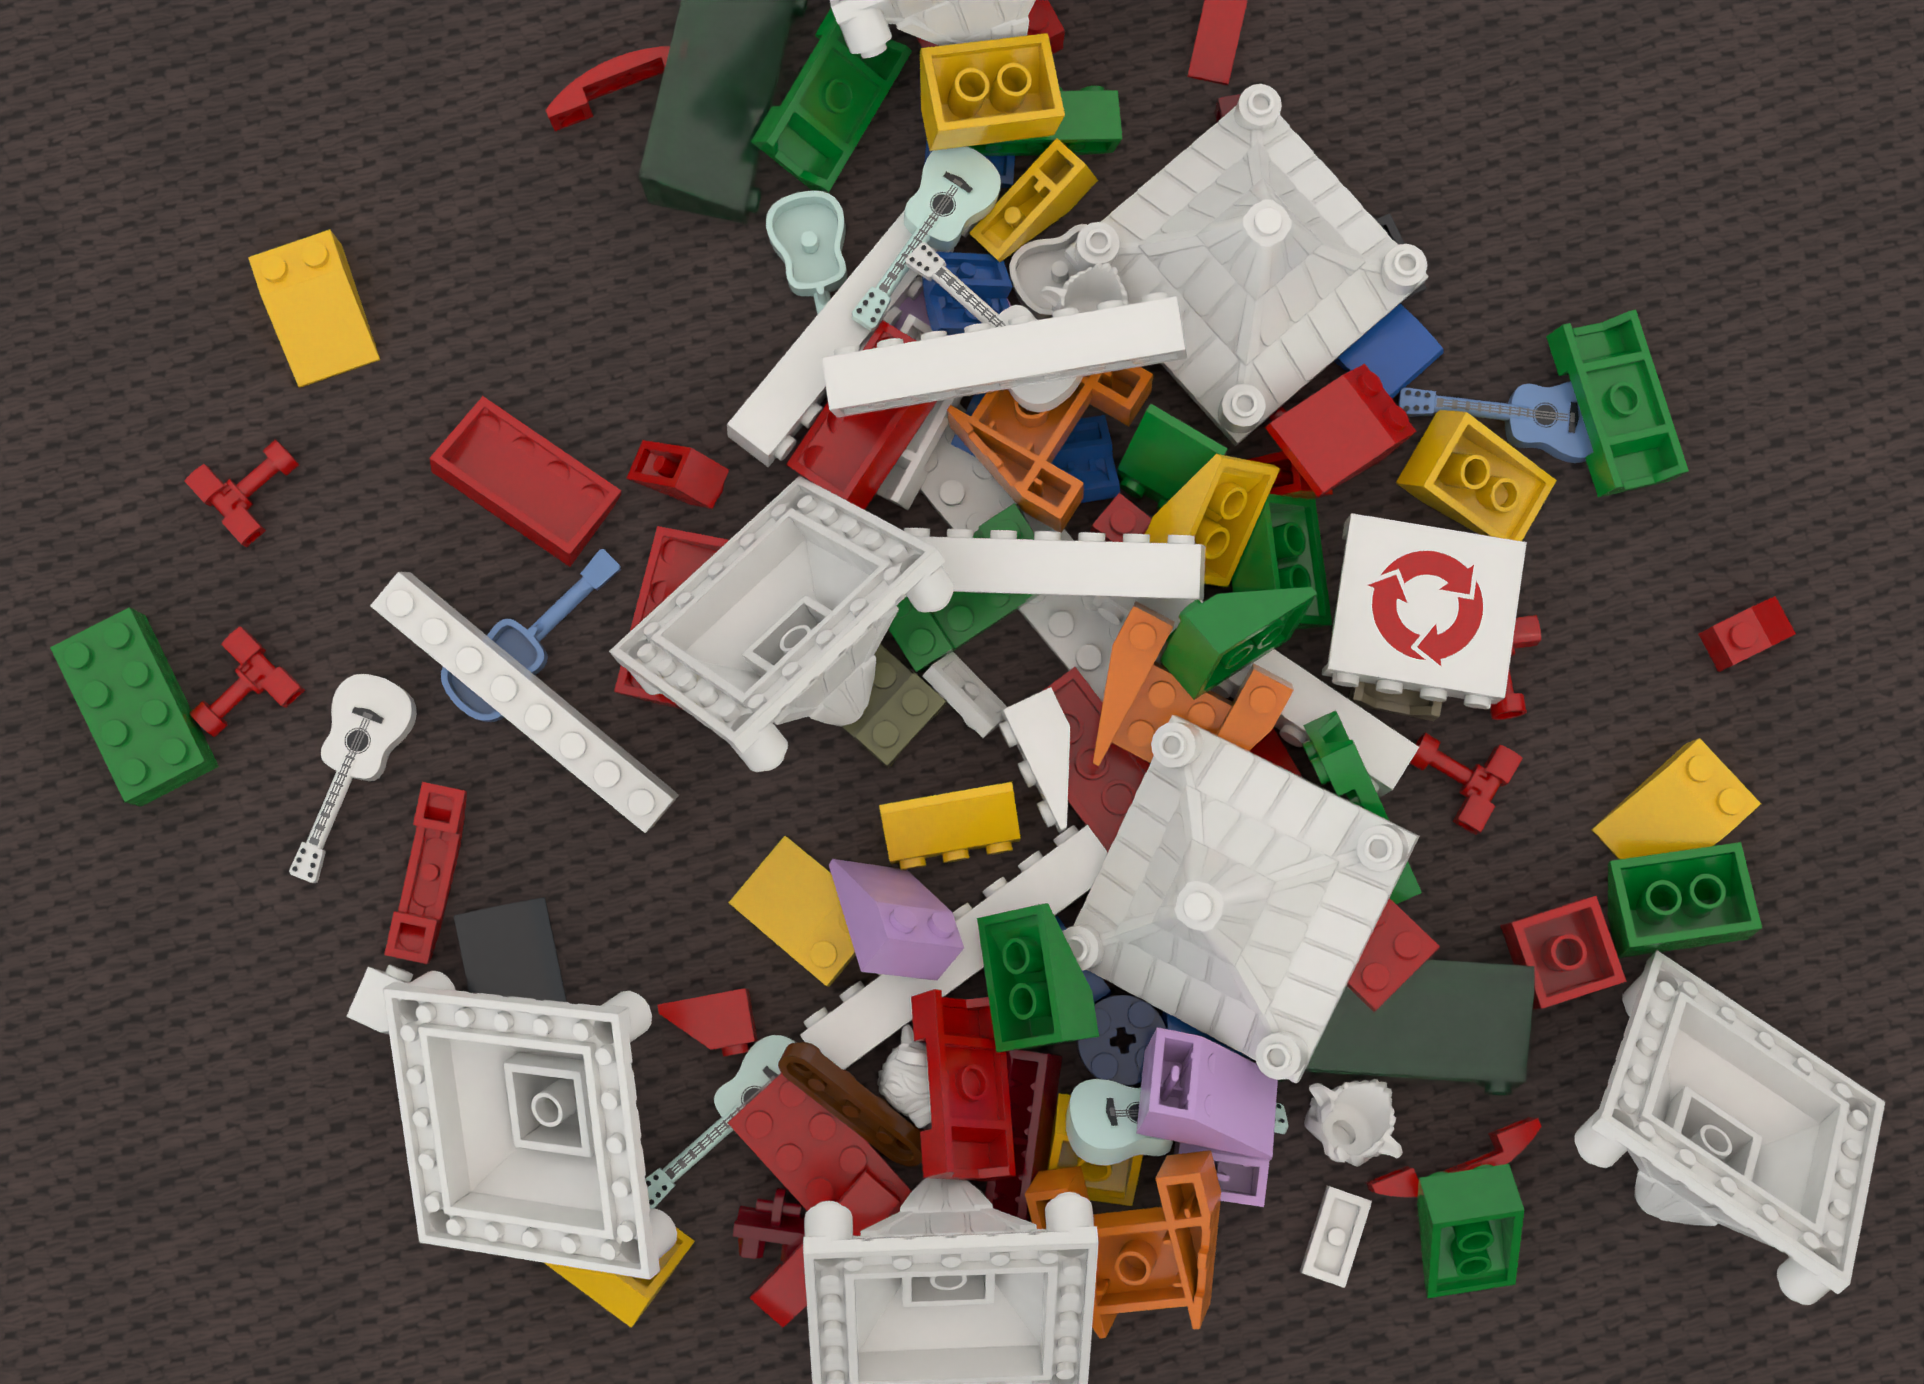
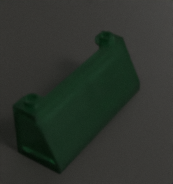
M808 0L681 1L639 172V179L649 204L747 224L750 212H758L762 189L755 187V173L761 150L751 141L771 109L791 23H795L797 16L804 17Z
M1427 960L1375 1013L1346 986L1305 1071L1475 1082L1477 1086L1484 1087L1485 1094L1496 1096L1511 1095L1512 1089H1517L1526 1082L1535 987V966ZM1280 1079L1278 1082H1284L1288 1079Z

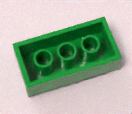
M129 607L50 647L125 803L141 807L219 767L199 724L190 715L192 710L146 615Z

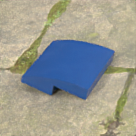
M936 252L945 261V267L995 312L1000 314L1010 307L1007 297L1013 286L1004 261L999 262L991 254ZM922 277L926 309L932 331H946L947 336L965 333V327L982 323L934 279L928 281Z
M1399 304L1335 359L1334 362L1346 372L1366 364L1369 370L1380 378L1383 388L1393 399L1404 387L1438 359L1444 351L1429 331L1402 304Z
M1101 415L1080 418L1051 464L1084 482V498L1081 503L1115 498L1120 493V484L1113 460L1112 441L1106 417Z

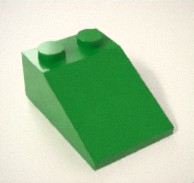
M1150 404L1117 469L1118 480L1121 481L1120 488L1135 498L1141 499L1145 495L1158 503L1156 509L1159 511L1216 454L1225 455L1228 449Z
M1312 587L1220 593L1203 603L1200 600H1195L1179 614L1178 618L1181 621L1178 627L1168 636L1166 640L1168 646L1160 661L1195 700L1288 641L1317 595V592Z
M1048 903L977 918L996 1052L1036 1048L1099 1037L1092 990Z
M1481 1165L1472 1170L1453 1173L1436 1172L1427 1177L1419 1178L1417 1205L1427 1298L1515 1285L1524 1207L1510 1165Z

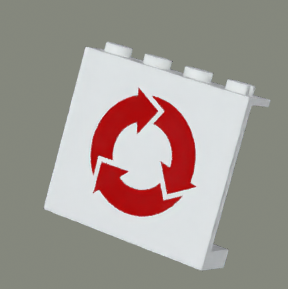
M1351 513L1344 523L1342 539L1346 540L1328 663L1322 669V675L1333 677L1332 683L1340 686L1358 687L1359 681L1376 684V691L1388 694H1402L1403 689L1419 691L1420 698L1430 701L1445 702L1447 696L1464 699L1465 706L1478 709H1490L1491 704H1496L1503 700L1506 693L1527 542Z

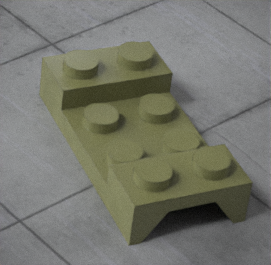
M880 644L874 654L876 657L875 678L868 706L856 722L841 727L886 768H889L925 725L945 708L946 701L916 673H912Z

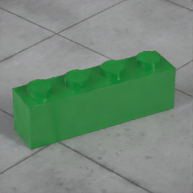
M1087 86L1079 91H1063V88L1059 87L1065 117L1054 135L967 147L976 150L983 156L1041 155L1058 138L1075 155L1113 153L1123 139L1118 90H1104L1101 86Z

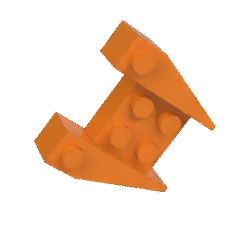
M1142 367L1083 376L1081 383L1068 399L1056 408L1045 412H1033L1020 406L1009 392V389L987 392L972 416L950 405L947 409L949 427L1023 512L1055 531L1062 533L1084 498V482L1051 464L1089 404L1123 424L1130 426L1152 391L1153 374Z
M1135 601L1112 645L1093 763L1097 766L1100 765L1111 742L1151 763L1154 756L1151 746L1153 735L1159 727L1169 722L1172 715H1177L1250 751L1273 729L1294 691L1293 684L1253 663L1233 701L1211 690L1193 700L1164 665L1155 661L1172 631L1175 621Z
M1211 1150L1167 1155L1155 1178L1162 1207L1093 1214L1094 1226H1097L1099 1245L1092 1328L1099 1339L1107 1337L1118 1313L1185 1306L1188 1307L1193 1329H1200L1211 1303L1221 1189ZM1081 1166L1038 1171L1025 1192L1031 1221L1037 1225V1229H1046L1045 1207L1057 1195L1064 1192H1074L1090 1201Z

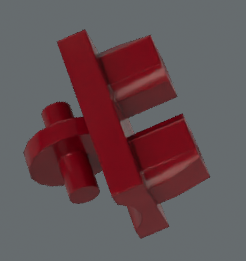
M777 1188L774 1200L758 1198L756 1208L740 1206L733 1228V1237H738L740 1257L751 1259L763 1258L766 1242L783 1244L781 1261L784 1262L803 1242L805 1215H801L802 1205L785 1202L786 1189Z

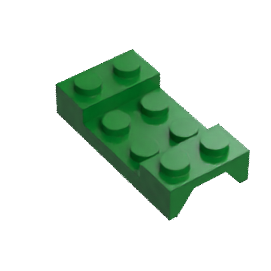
M830 8L815 34L819 39L818 44L781 106L771 107L751 141L809 189L823 192L831 190L912 52L906 45L890 39L885 43L887 49L876 56L862 58L860 53H850L832 8Z
M1636 310L1628 311L1601 323L1573 328L1571 323L1563 324L1546 336L1558 375L1569 374L1592 445L1593 453L1586 456L1585 459L1598 498L1669 482L1689 471Z
M1013 503L980 525L979 529L973 533V538H990L991 530L1017 531V539L1034 540V531L1023 511L1016 503ZM953 592L949 603L943 609L925 613L917 611L906 596L896 605L899 610L888 629L914 670L922 672L1039 595Z
M1335 710L1303 725L1310 740L1302 743L1321 784L1324 785L1331 782L1337 796L1345 794L1350 802L1389 821L1355 743L1349 739L1337 711ZM1408 861L1390 896V899L1395 904L1422 893Z

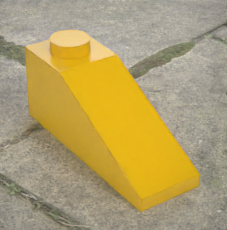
M1056 138L995 204L991 212L981 219L969 234L995 259L1001 262L1067 214L1098 180L1088 166Z

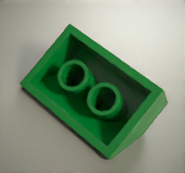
M1269 494L1233 574V592L1312 587L1317 592V595L1296 630L1332 625L1316 500Z
M1741 842L1608 862V919L1618 958L1651 954L1657 950L1665 952L1747 940L1762 929Z

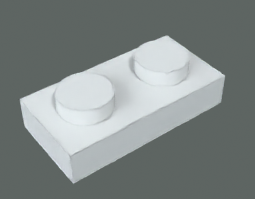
M954 652L938 660L924 673L923 677L932 685L934 691L945 699L963 717L964 722L982 738L999 726L998 724L1005 721L1002 713L1003 709L1007 708V706Z
M1327 1186L1300 1272L1345 1288L1372 1201Z

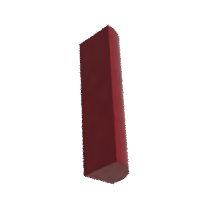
M1013 1050L1006 1051L1016 1176L996 1181H987L985 1197L993 1204V1209L1032 1223L1025 1192L1038 1171L1047 1170L1062 1056Z

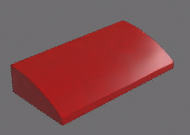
M882 320L863 350L877 348V343L886 339L900 338L903 339L904 343L917 340ZM937 401L839 418L829 410L827 402L786 465L814 484L865 510Z
M484 396L481 397L429 458L433 474L569 567L577 559L622 494V491Z
M657 526L630 631L729 540ZM621 665L614 690L615 693L682 709L663 694L651 695L646 693L632 674Z

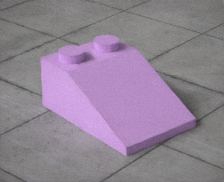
M832 859L829 863L861 972L938 980L964 949L952 911L908 870Z

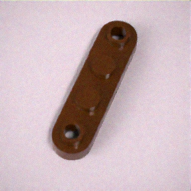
M808 1042L791 1043L786 1047L778 1062L779 1070L784 1077L892 1161L904 1166H916L922 1162L920 1136L922 1130L908 1122L894 1111L884 1099L875 1096L861 1085L851 1073L833 1063L822 1054L817 1046Z

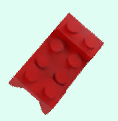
M938 989L911 996L914 1041L926 1042L932 1120V1129L920 1132L923 1178L996 1181L1016 1176L1006 1051L996 1052L989 998L957 999L942 997V990Z

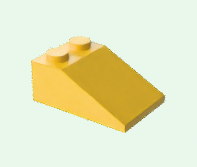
M331 230L248 257L261 298L299 388L380 360L343 246Z
M1439 410L1425 431L1396 484L1421 502L1479 535L1522 541L1557 480L1469 413Z
M1216 454L1152 517L1145 534L1150 535V543H1167L1168 535L1195 536V544L1206 546L1204 584L1228 587L1280 468L1271 464Z
M1698 738L1681 747L1591 830L1618 859L1710 847L1728 835L1761 803L1711 749Z
M784 836L728 903L824 985L830 987L856 955L833 877L827 869L788 837Z

